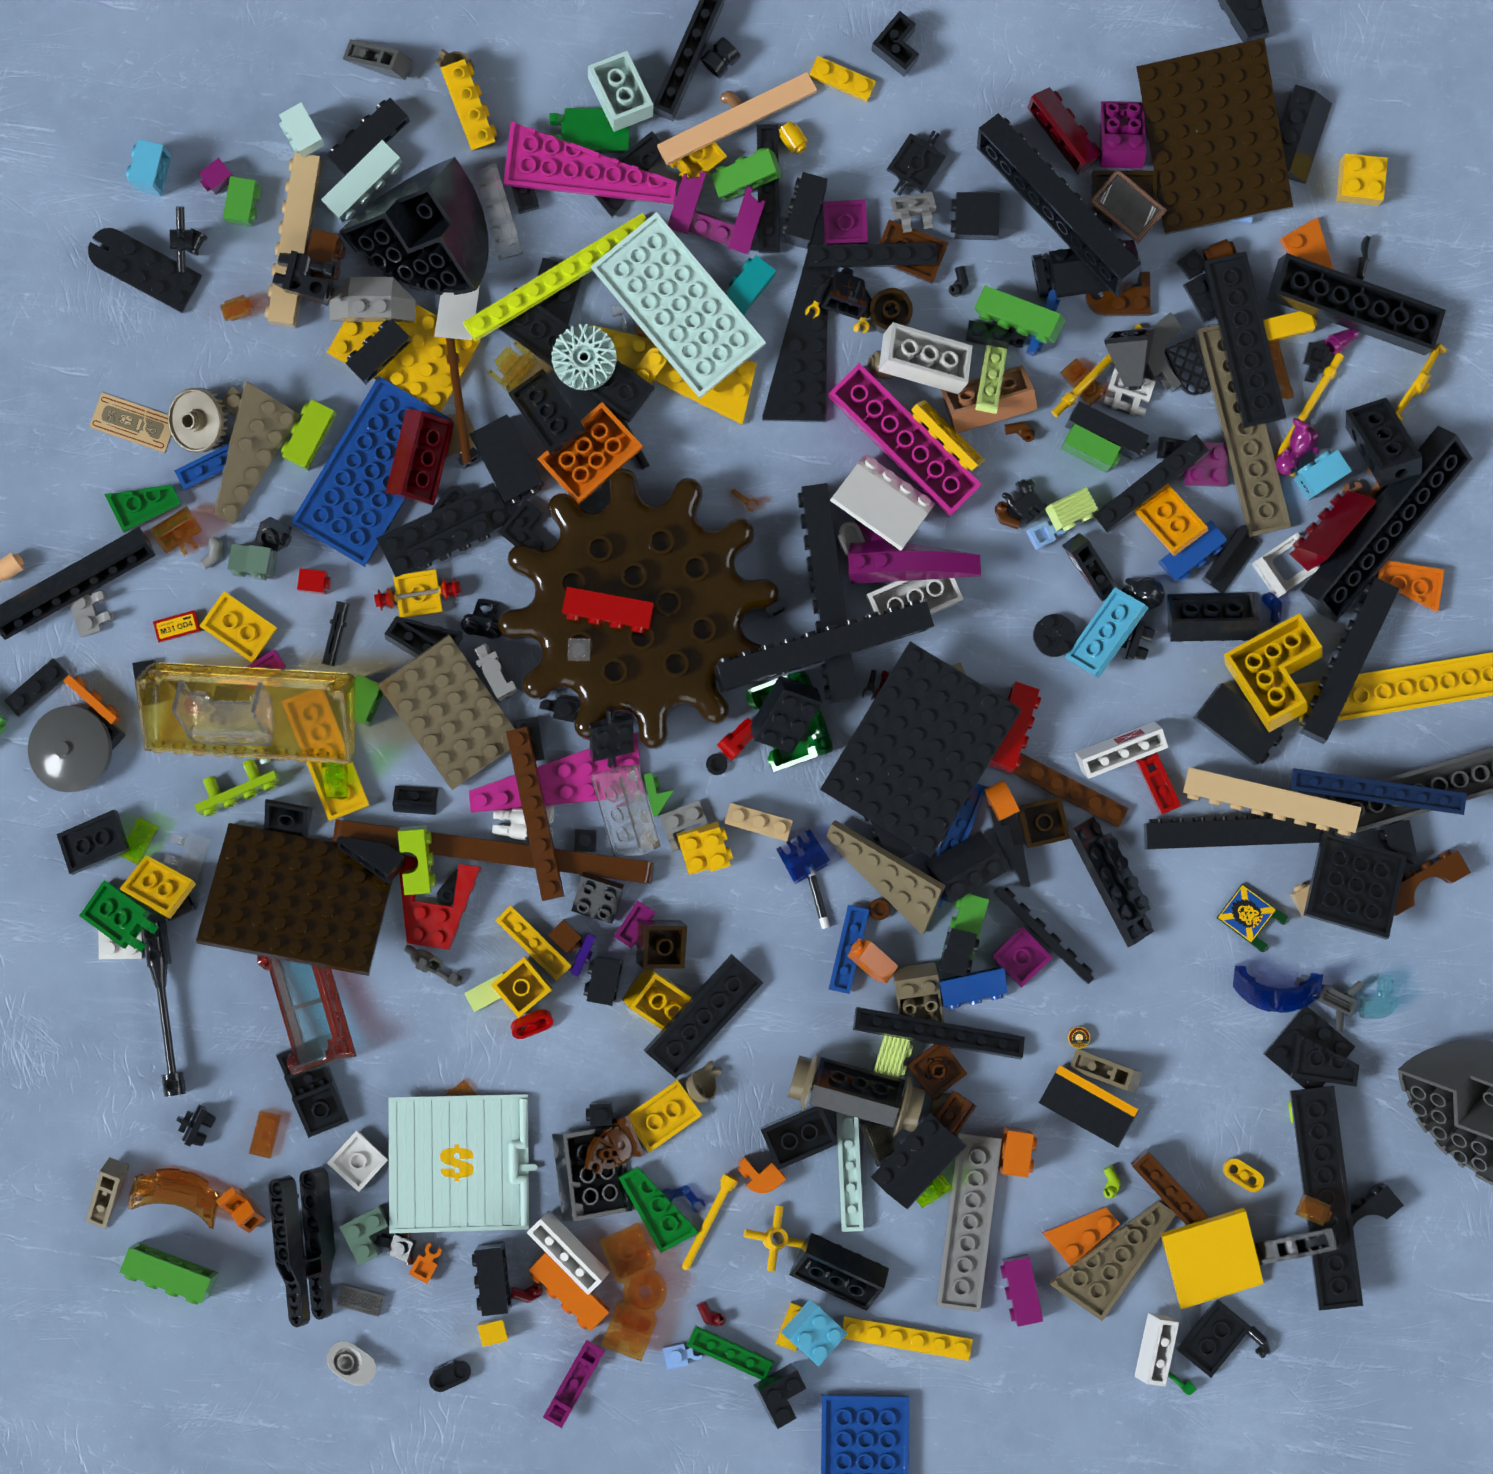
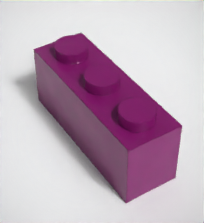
M1025 1254L1002 1259L1003 1265L1000 1266L1002 1279H1007L1008 1287H1004L1006 1299L1011 1300L1012 1308L1009 1309L1011 1322L1015 1321L1018 1327L1043 1322L1030 1256Z

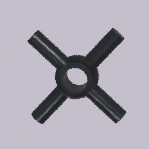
M176 206V229H170V249H177V272H186L185 249H192V230H185L184 206Z

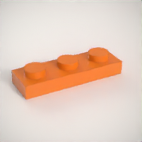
M68 675L64 679V682L110 724L116 725L121 720L117 715L119 711L111 704L106 705L101 701L103 697L94 689L90 691L85 686L87 682L80 676Z

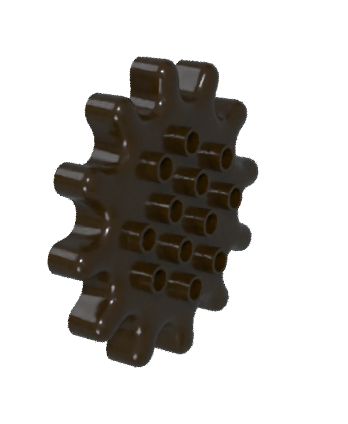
M619 469L610 477V502L600 512L589 513L584 511L566 493H558L550 499L548 504L549 512L560 528L559 541L553 548L541 551L521 544L516 545L510 550L507 558L508 564L514 572L530 579L534 583L535 596L528 606L510 609L502 613L498 620V627L502 634L509 639L529 638L538 641L541 645L543 652L541 662L524 677L522 682L523 690L530 698L542 700L560 688H568L578 694L581 705L574 727L580 737L589 740V724L606 718V707L610 709V706L615 707V714L628 713L637 720L641 742L649 749H659L668 740V715L678 706L688 705L695 708L702 718L711 725H719L727 719L729 706L717 688V679L713 667L719 659L731 656L732 659L738 658L741 652L751 649L753 653L759 652V648L762 645L746 638L742 631V622L750 612L765 610L766 607L777 602L779 590L777 585L769 579L746 580L736 572L734 567L736 557L754 539V528L748 520L736 518L718 530H709L699 523L697 511L702 501L703 492L698 481L693 478H684L677 483L667 502L662 505H650L640 497L636 475L628 469ZM571 587L654 603L650 630L638 633L631 631L632 627L628 626L616 629L609 627L610 623L601 622V625H594L588 623V619L580 618L579 621L566 619L567 615L562 614L566 588Z

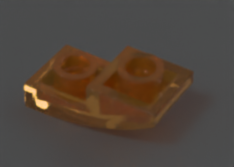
M1076 358L1060 373L1074 389L1090 371ZM1094 380L1079 396L1091 407L1106 394V390Z

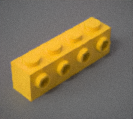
M465 59L441 67L440 69L471 151L495 142L494 137L498 135L494 124L489 125L486 118L490 114L486 103L481 104L479 96L482 95L479 84H474L471 78L474 75L471 63H466Z

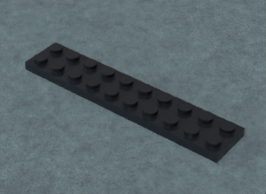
M1334 1086L1290 1090L1308 1232L1333 1227L1339 1248L1338 1250L1311 1255L1318 1310L1363 1306Z

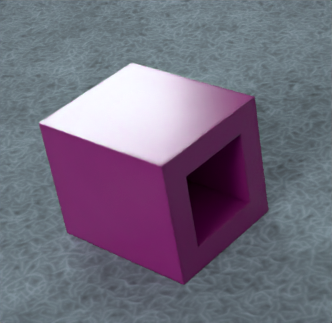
M217 158L199 173L203 178L200 183L207 192L212 190L215 195L229 185L230 176H233L220 158Z

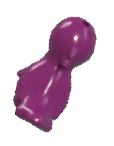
M1293 418L1295 427L1290 438L1289 450L1286 448L1276 460V469L1281 475L1295 476L1299 461L1303 456L1311 451L1314 454L1319 453V449L1315 445L1319 441L1317 432L1312 427H1308L1309 424L1298 418Z

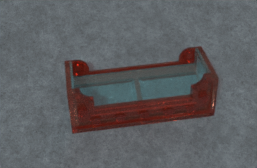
M257 955L259 966L270 972L293 1053L289 1054L287 1066L291 1071V1075L303 1074L357 1057L332 969Z

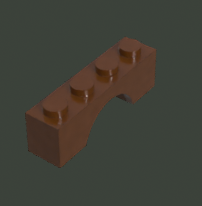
M1447 849L1438 854L1439 858L1432 862L1430 859L1419 865L1421 869L1413 872L1411 870L1403 874L1394 916L1415 905V890L1424 879L1437 877L1446 883L1452 884L1471 873L1458 850L1451 851Z

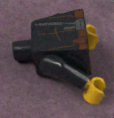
M843 268L841 272H835L833 277H827L819 284L812 299L814 302L806 308L805 315L812 308L815 310L814 319L820 313L819 304H822L821 308L858 320L860 319L859 322L854 324L853 330L858 332L861 324L863 326V334L870 328L866 320L870 316L869 310L872 298L865 288V281L853 276L854 272L851 268Z

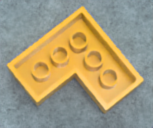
M1300 613L1224 654L1225 666L1268 732L1307 712V701L1290 675L1322 658V645Z

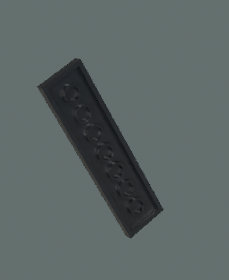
M1246 251L1204 261L1205 274L1243 429L1286 419Z
M537 304L498 329L553 368L552 351L556 339L566 329H571V327ZM581 355L580 359L585 361L588 359V355ZM617 360L615 370L606 383L598 388L584 391L598 401L603 402L605 406L630 423L655 390V387Z

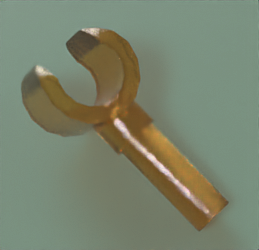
M735 488L732 490L731 493L745 504L747 511L753 512L748 506L750 501L759 505L757 500L748 499Z

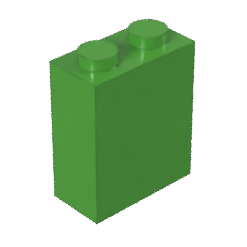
M1074 424L1060 448L1104 472H1107L1109 468L1113 469L1121 458V454L1118 453L1121 449L1120 446L1077 424Z

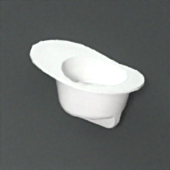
M343 1341L335 1343L329 1349L327 1363L336 1376L355 1386H363L374 1379L376 1364L370 1355L355 1345Z

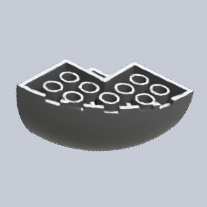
M1471 1040L1452 1042L1430 1048L1415 1055L1398 1069L1401 1089L1406 1092L1409 1099L1407 1105L1418 1116L1416 1121L1425 1133L1429 1131L1435 1138L1434 1144L1444 1154L1450 1153L1461 1168L1464 1166L1468 1167L1476 1173L1475 1177L1493 1185V1041Z

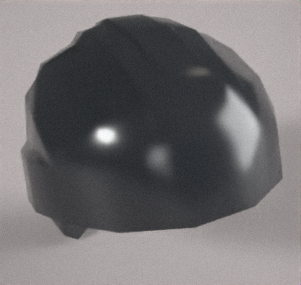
M1150 577L1138 580L1125 579L1128 587L1123 588L1121 591L1145 604L1149 608L1148 610L1157 608L1162 604L1165 591L1160 581Z

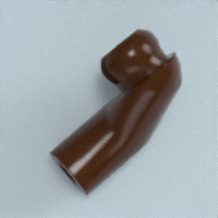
M1025 422L1004 424L1006 435L1018 434L1026 442H1032L1035 438L1034 430Z
M1004 501L999 502L995 506L998 522L1018 530L1021 519L1010 516L1008 504Z

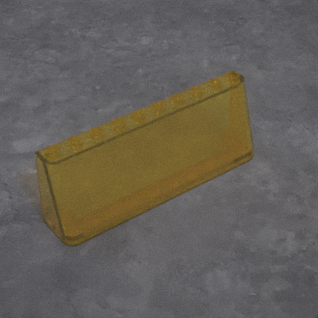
M153 663L148 665L135 680L145 751H153L154 753L173 752L177 755L189 753L196 756L253 757L258 760L268 758L276 759L277 761H316L321 764L332 762L340 765L351 764L355 758L354 675L350 673Z

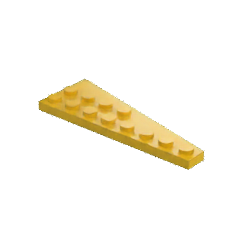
M596 326V328H601L611 338L615 346L617 360L632 370L637 367L650 349L656 347L647 337ZM669 361L654 381L743 425L757 362L745 361L701 399H699Z

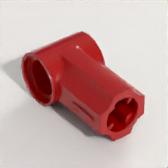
M749 718L744 720L732 733L729 732L717 744V747L731 761L753 739L750 728L752 721Z

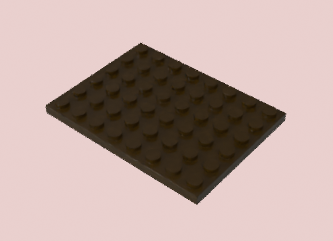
M1264 38L1136 66L1154 171H1157L1159 203L1167 210L1162 216L1165 235L1294 208Z
M229 823L196 943L369 976L393 880L389 884L338 849L337 843Z

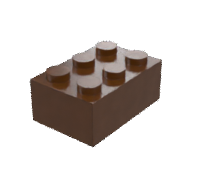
M313 228L306 255L311 260L325 264L326 261L335 262L336 269L333 279L324 278L323 273L312 272L311 277L328 280L333 287L334 280H338L340 275V268L338 266L340 259L343 260L345 257L346 247H344V243L339 235ZM334 288L331 289L329 300L334 295ZM301 296V298L304 300L312 301L326 306L328 305L326 303L319 302L318 300Z

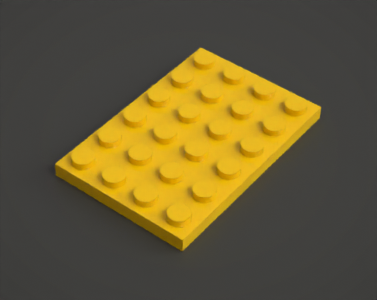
M416 304V322H396L409 335L412 342L373 379L376 380L380 376L437 411L442 412L453 393L450 365L447 364L446 355L448 354L446 338L434 337L437 315ZM344 322L329 347L327 354L346 363L348 355L354 350L358 351L363 347V341L370 335L374 336L379 331L378 327L383 322ZM473 338L472 340L455 339L456 353H459L460 363H458L460 379L481 340L475 342Z

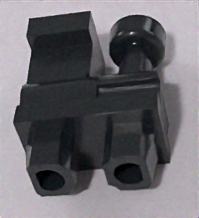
M292 250L291 254L279 253L277 264L287 267L286 274L275 272L272 283L282 288L286 293L328 304L332 284L328 280L311 277V273H323L324 278L333 279L336 263L326 261L325 264L311 260L306 254Z

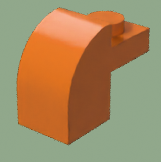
M1003 780L984 789L987 796L986 800L989 806H992L998 821L1020 811Z
M745 1156L738 1161L740 1173L745 1178H751L746 1183V1187L753 1192H771L786 1180V1176L777 1169L773 1161L760 1172Z
M231 1187L216 1200L220 1208L231 1214L238 1227L248 1233L265 1220L258 1206L241 1188L237 1190Z

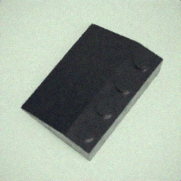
M612 1126L552 1134L563 1221L576 1222L632 1211L631 1199L618 1178L627 1172L626 1163L612 1169H603L601 1174L594 1173L597 1168L595 1163L592 1165L591 1170L585 1169L586 1155L591 1141L594 1137L602 1135L604 1129Z

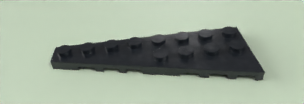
M807 255L763 411L762 421H826L828 310L821 308L822 304H819L820 313L814 319L815 310L810 308L807 315H805V310L813 304L814 300L812 299L819 284L829 277V268H808Z

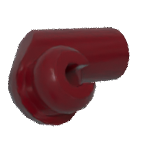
M535 1283L525 1290L513 1287L510 1298L531 1303L542 1295V1286Z
M706 1300L696 1305L704 1323L715 1327L725 1324V1315L711 1311Z

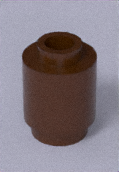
M1228 239L1207 246V249L1203 250L1205 260L1237 253L1233 241L1229 242Z

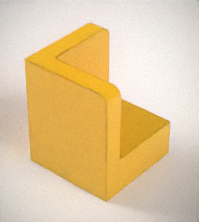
M503 1319L492 1322L487 1320L479 1322L477 1325L482 1347L505 1342L510 1338L509 1333H506Z

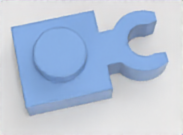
M1045 521L1026 532L1035 550H1038L1056 540L1054 535L1060 536L1066 531L1064 529L1056 531L1053 523L1049 526L1048 522Z
M684 1342L663 1347L667 1370L689 1365V1358L693 1360L703 1358V1354L695 1355L692 1348H685Z

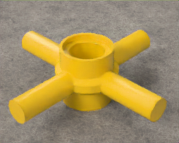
M775 1206L772 1228H769L766 1232L745 1229L743 1233L744 1238L763 1241L764 1246L769 1249L768 1272H775L778 1250H781L785 1245L801 1248L805 1242L802 1239L788 1237L787 1232L781 1228L783 1206ZM773 1234L778 1236L777 1244L772 1240Z

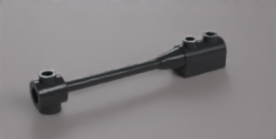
M166 921L153 922L159 926L155 934L144 928L142 933L143 941L146 944L144 948L146 964L154 986L157 989L168 1074H163L161 1077L164 1097L186 1094L183 1072H176L165 989L167 966L172 964Z

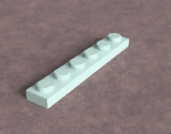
M836 1112L842 1232L864 1231L858 1118Z

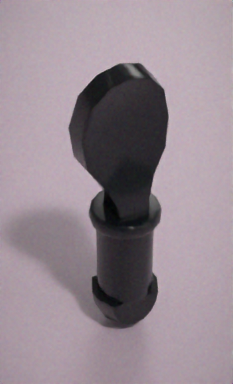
M1368 235L1361 242L1362 257L1358 259L1359 264L1356 278L1361 280L1365 278L1367 263L1369 262L1368 246L1371 237Z

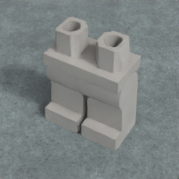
M486 643L474 649L479 657L476 663L483 671L499 701L503 702L520 692L513 681L508 683L504 675V667L500 663L502 660L495 651L492 652Z

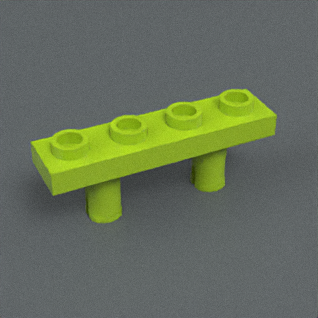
M249 759L242 763L249 779L246 783L221 792L215 776L203 779L209 798L194 804L196 812L201 816H212L217 813L218 809L233 807L239 800H248L257 796V793L262 790L270 791L276 788V784L281 783V779L274 770L261 775L255 759Z

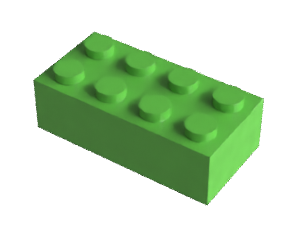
M139 1242L128 1248L119 1272L125 1274L124 1278L137 1281L138 1279L145 1282V1286L149 1288H162L166 1290V1294L173 1297L183 1296L187 1302L198 1305V1303L202 1304L210 1297L219 1272Z

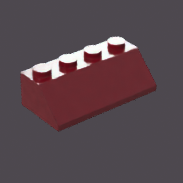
M1049 87L1031 96L1027 108L1076 174L1079 175L1099 161L1101 150L1095 142L1091 143L1088 139L1086 129L1076 123L1073 112L1069 108H1065L1061 103L1062 98L1057 91L1053 92Z
M406 409L385 493L434 506L455 422L421 410Z
M1350 490L1341 495L1337 493L1330 500L1332 505L1329 508L1325 507L1317 515L1319 520L1316 523L1313 521L1305 529L1307 534L1304 537L1300 536L1292 544L1294 549L1289 554L1306 571L1313 569L1329 558L1377 501L1374 498Z

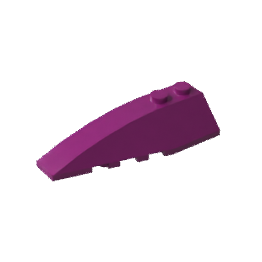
M888 541L850 543L848 563L851 584L981 576L979 554L907 543L900 551Z

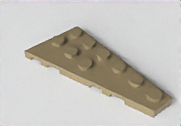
M245 380L242 397L238 405L237 418L234 422L227 451L226 465L223 468L222 482L213 511L214 514L231 524H234L300 416L297 412Z
M1158 1200L1052 1279L1049 1285L1103 1321L1160 1239V1233L1167 1229L1176 1214Z

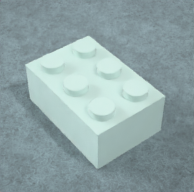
M628 51L588 66V79L614 132L653 117V103Z

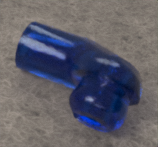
M1273 593L1263 594L1261 600L1271 610L1270 622H1281L1282 602Z

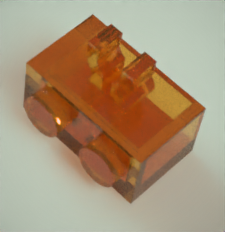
M188 506L151 528L155 539L165 553L179 546L184 556L188 554L184 542L191 544L194 549L198 548L192 537L203 531Z

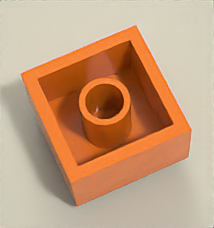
M1004 1127L998 1169L1002 1174L1028 1178L1029 1173H1033L1034 1160H1032L1031 1154L1032 1151H1036L1037 1138H1035L1030 1130Z

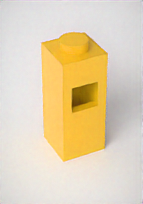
M1301 311L1263 320L1268 343L1310 334L1315 330V326H1317L1315 316Z

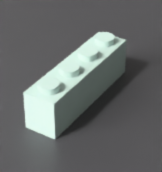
M381 140L321 200L341 222L345 219L349 220L356 213L355 209L359 205H365L370 200V195L375 190H380L386 184V179L391 174L395 175L399 172L403 162Z

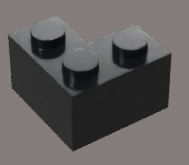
M899 11L872 43L871 51L905 77L917 63L919 53L906 44V41L915 32L916 23Z
M949 927L938 969L965 976L966 972L970 973L973 960L969 958L973 952H977L980 939H976L977 934Z
M790 1363L753 1384L771 1422L777 1429L797 1419L788 1399L806 1389L798 1370Z

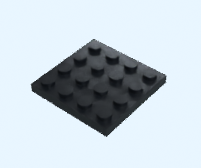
M1323 832L1320 838L1303 916L1385 940L1389 939L1407 856Z

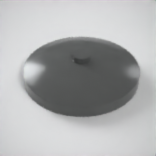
M77 706L55 708L44 714L32 729L28 742L29 762L37 778L51 789L61 792L86 790L95 785L109 767L112 757L110 733L104 722L88 709Z

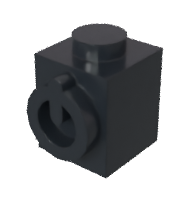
M268 517L260 522L255 541L264 547L278 552L290 544L292 527L272 517Z

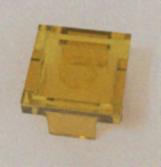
M517 340L513 344L523 354L522 356L517 355L510 347H506L494 361L498 366V371L504 377L501 379L491 369L487 372L507 393L512 391L538 363L535 355L523 347Z

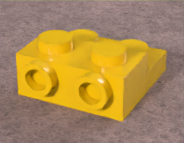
M714 142L669 165L672 168L677 167L681 172L679 174L681 180L684 173H687V179L700 177V171H707L706 176H708L711 170L727 159V155Z
M718 821L676 833L689 875L708 869L712 872L731 866L730 860L733 859L730 847H725L724 841L728 840L725 828L719 827Z

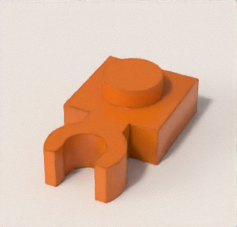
M429 1242L425 1247V1256L422 1254L418 1255L409 1272L411 1276L426 1284L429 1283L439 1264L433 1261L434 1258L439 1257L442 1253L441 1247L437 1253L430 1251L432 1242Z

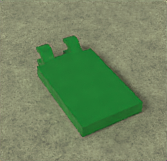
M565 108V115L549 113L550 125H561V135L550 134L557 139L574 143L598 153H625L629 149V126L614 132L603 108Z
M105 880L79 915L122 948L126 949L130 945L140 952L146 947L145 943L137 939L142 929L144 928L155 934L159 926L147 919L150 915L149 911Z

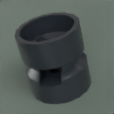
M721 37L713 45V51L708 50L700 58L704 66L719 79L728 71V65L733 66L741 58L738 50L724 37Z

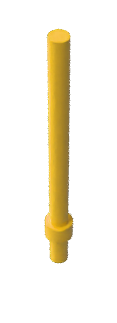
M1137 324L1133 329H1143V327ZM1109 353L1071 392H1067L1061 398L1062 401L1051 411L1053 416L1057 418L1067 407H1071L1077 401L1076 398L1113 362Z
M1336 353L1330 365L1325 367L1321 380L1299 414L1298 419L1306 421L1329 381L1333 380L1336 376V370L1342 362L1344 355ZM1294 424L1274 456L1275 463L1278 456L1286 448L1289 449L1290 438L1295 427Z

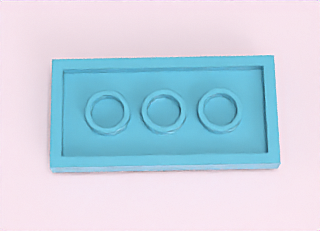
M1114 587L1065 658L1099 679L1149 608L1142 602Z

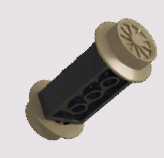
M818 1051L813 1058L799 1055L788 1097L799 1100L802 1111L805 1110L810 1090H812L809 1100L810 1105L894 1127L893 1136H896L901 1129L910 1132L916 1129L926 1090L913 1087L911 1077H908L904 1088L905 1080L821 1057L817 1073H815L820 1052Z

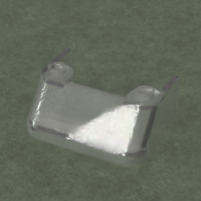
M179 680L172 712L190 740L200 744L268 746L272 743L273 704L262 682H258L256 693L251 695L250 702L212 701L207 693L201 690L190 692L184 680Z

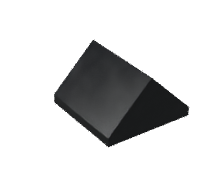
M266 799L264 829L308 837L313 807Z

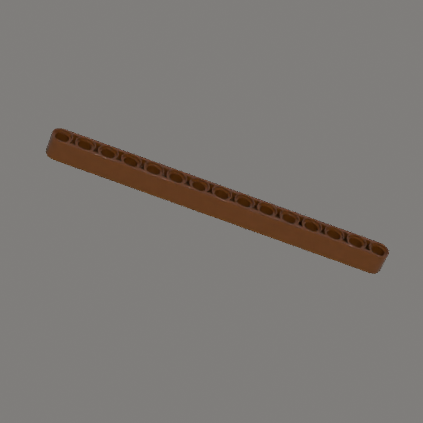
M335 819L333 841H337L339 836L387 844L392 848L396 847L399 849L398 830L400 828ZM431 832L432 843L429 844V852H433V855L535 868L530 845ZM555 849L560 872L581 875L585 872L603 878L648 884L652 882L654 862Z

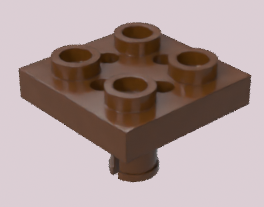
M933 1044L907 1064V1067L933 1100L967 1075V1072L948 1047Z

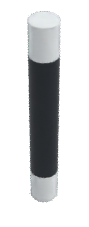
M813 864L805 866L821 928H828L830 924Z

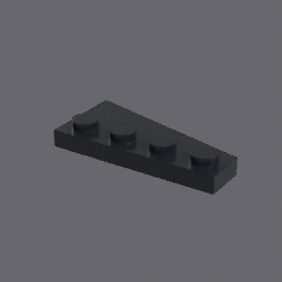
M651 131L618 157L617 160L649 172L661 156L657 148V144L661 142ZM594 196L612 219L627 200Z

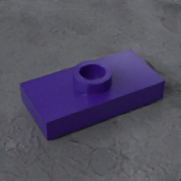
M586 933L570 970L571 974L579 977L584 963L588 964L593 954L590 949L595 936L590 933Z

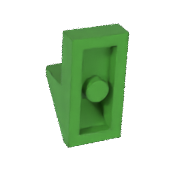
M653 773L644 774L652 815L656 817L660 814L674 790L657 794V789H660L658 776L653 777Z

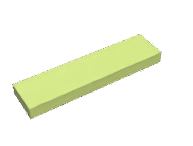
M986 345L975 410L997 414L1007 349Z

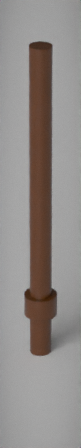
M446 338L448 351L446 360L447 364L450 365L463 464L466 465L472 462L458 368L460 359L459 353H456L455 339Z

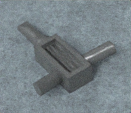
M1299 977L1294 982V985L1310 992L1316 997V1001L1336 1010L1335 1030L1343 1033L1344 1014L1351 1017L1358 1003L1352 997L1366 985L1358 981L1343 994L1326 985H1314Z

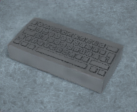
M343 1283L336 1306L379 1317L385 1294Z

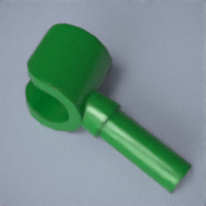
M1168 1373V1377L1178 1384L1185 1394L1191 1395L1197 1390L1190 1380L1184 1384L1174 1374Z

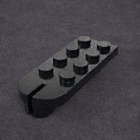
M104 228L95 233L92 237L93 240L109 247L107 251L92 242L89 243L88 255L95 267L183 313L202 278L201 274L186 267V272H177V261L117 229Z

